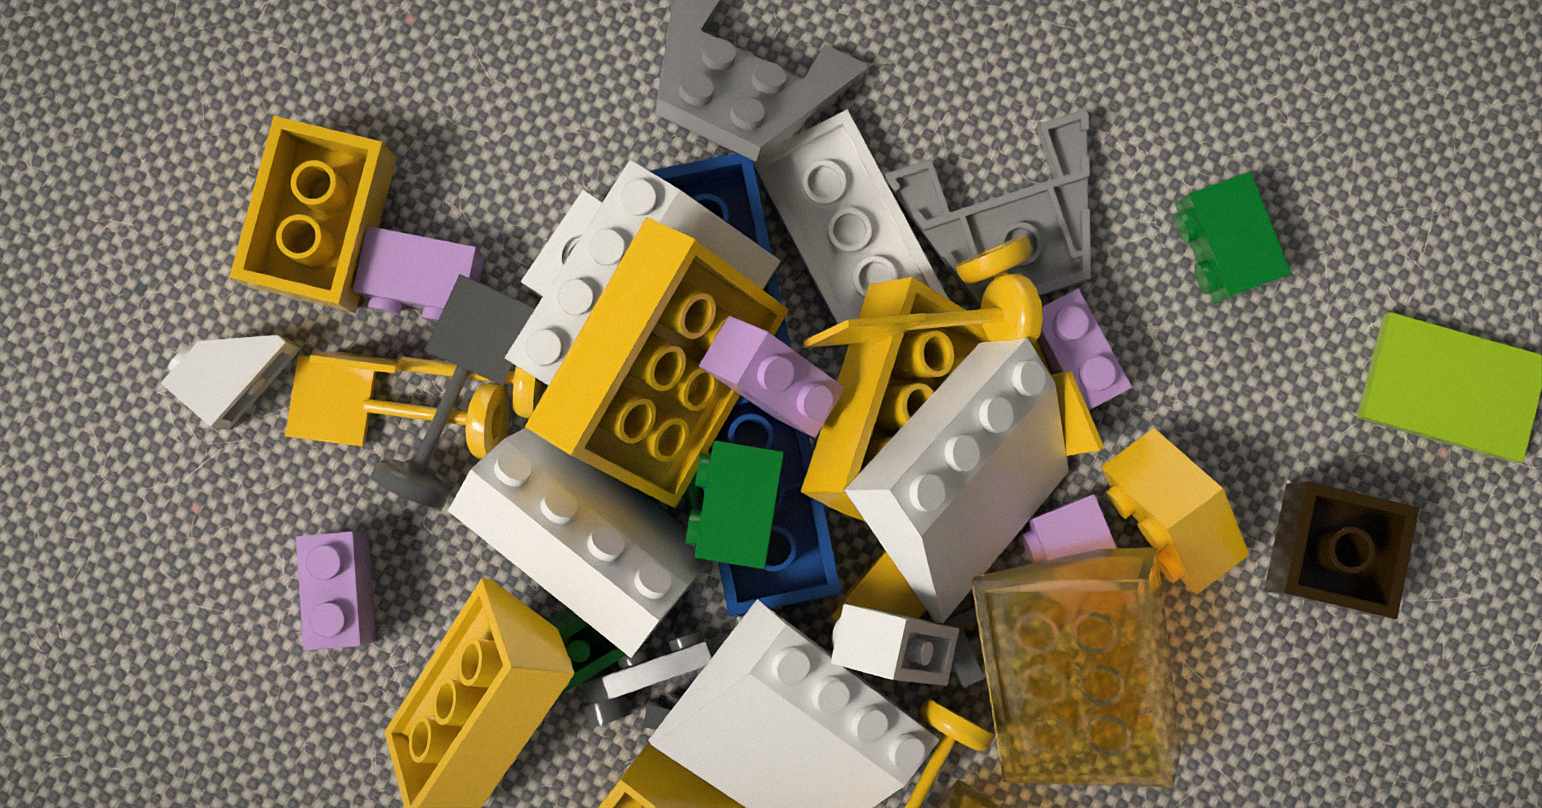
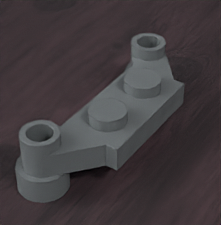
M745 615L728 620L732 631ZM700 630L669 641L671 653L653 659L651 650L648 648L635 653L632 658L625 656L617 660L620 667L619 671L613 672L611 665L581 682L588 704L583 709L589 728H594L632 714L626 696L627 693L705 667L731 632L704 641Z

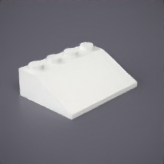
M629 160L506 354L505 359L549 386L646 217L696 239L762 290L777 269L780 260L675 186Z
M1021 338L1015 341L979 343L844 490L935 623H944L1069 472L1056 385L1028 338Z
M524 428L505 438L470 470L448 510L630 658H632L712 561L694 558L696 545L686 544L687 528L644 493L639 494L634 487L569 455L528 428Z
M757 599L648 741L652 746L746 808H873L908 783L940 739L907 711L851 669L832 664V655Z

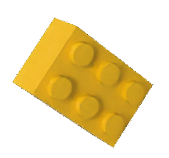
M273 116L229 278L253 289L356 313L360 295L353 291L366 227L379 228L397 157L381 141Z

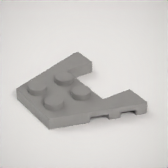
M672 0L655 114L755 162L800 130L804 120L816 111L824 112L836 102L838 95L847 88L853 90L860 85L868 67V64L824 44L806 77L800 78L773 62L764 61L733 46L725 39L716 38L705 33L719 11L721 0Z
M1087 109L1041 123L1037 128L1054 179L953 212L949 211L932 159L884 174V179L894 198L978 309L981 307L982 296L987 285L995 277L993 276L976 283H965L960 279L955 266L976 254L1019 236L1028 235L1033 251L1030 258L1007 270L1008 274L1020 273L1029 278L1036 287L1039 297L1085 283L1091 279L1090 209H1088L1090 157L1087 156V131L1089 130Z

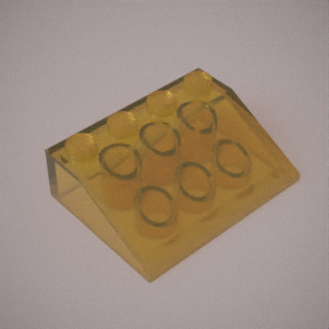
M1158 548L1096 549L975 576L972 580V589L1003 782L1174 788L1181 754V742Z

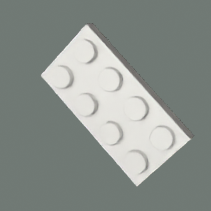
M848 109L782 142L757 162L753 161L755 173L835 325L849 319H858L868 286L873 283L913 277L948 299Z

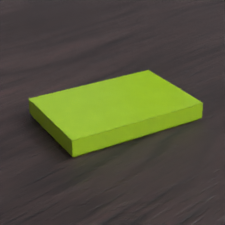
M1392 312L1383 315L1357 419L1508 462L1523 463L1542 390V355Z

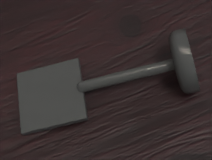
M459 274L424 350L457 365L412 465L395 459H383L375 465L371 474V479L388 491L415 503L439 509L444 507L449 495L448 487L445 482L425 471L465 381L471 371L503 386L513 364L506 360L505 356L536 308Z

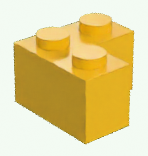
M1152 428L1101 466L1110 486V489L1105 492L1108 501L1124 519L1133 515L1139 521L1138 527L1141 533L1158 551L1153 555V560L1172 583L1181 579L1197 595L1250 555L1224 489L1155 428Z

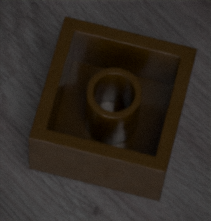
M1308 481L1286 484L1264 591L1372 617L1397 619L1420 507Z

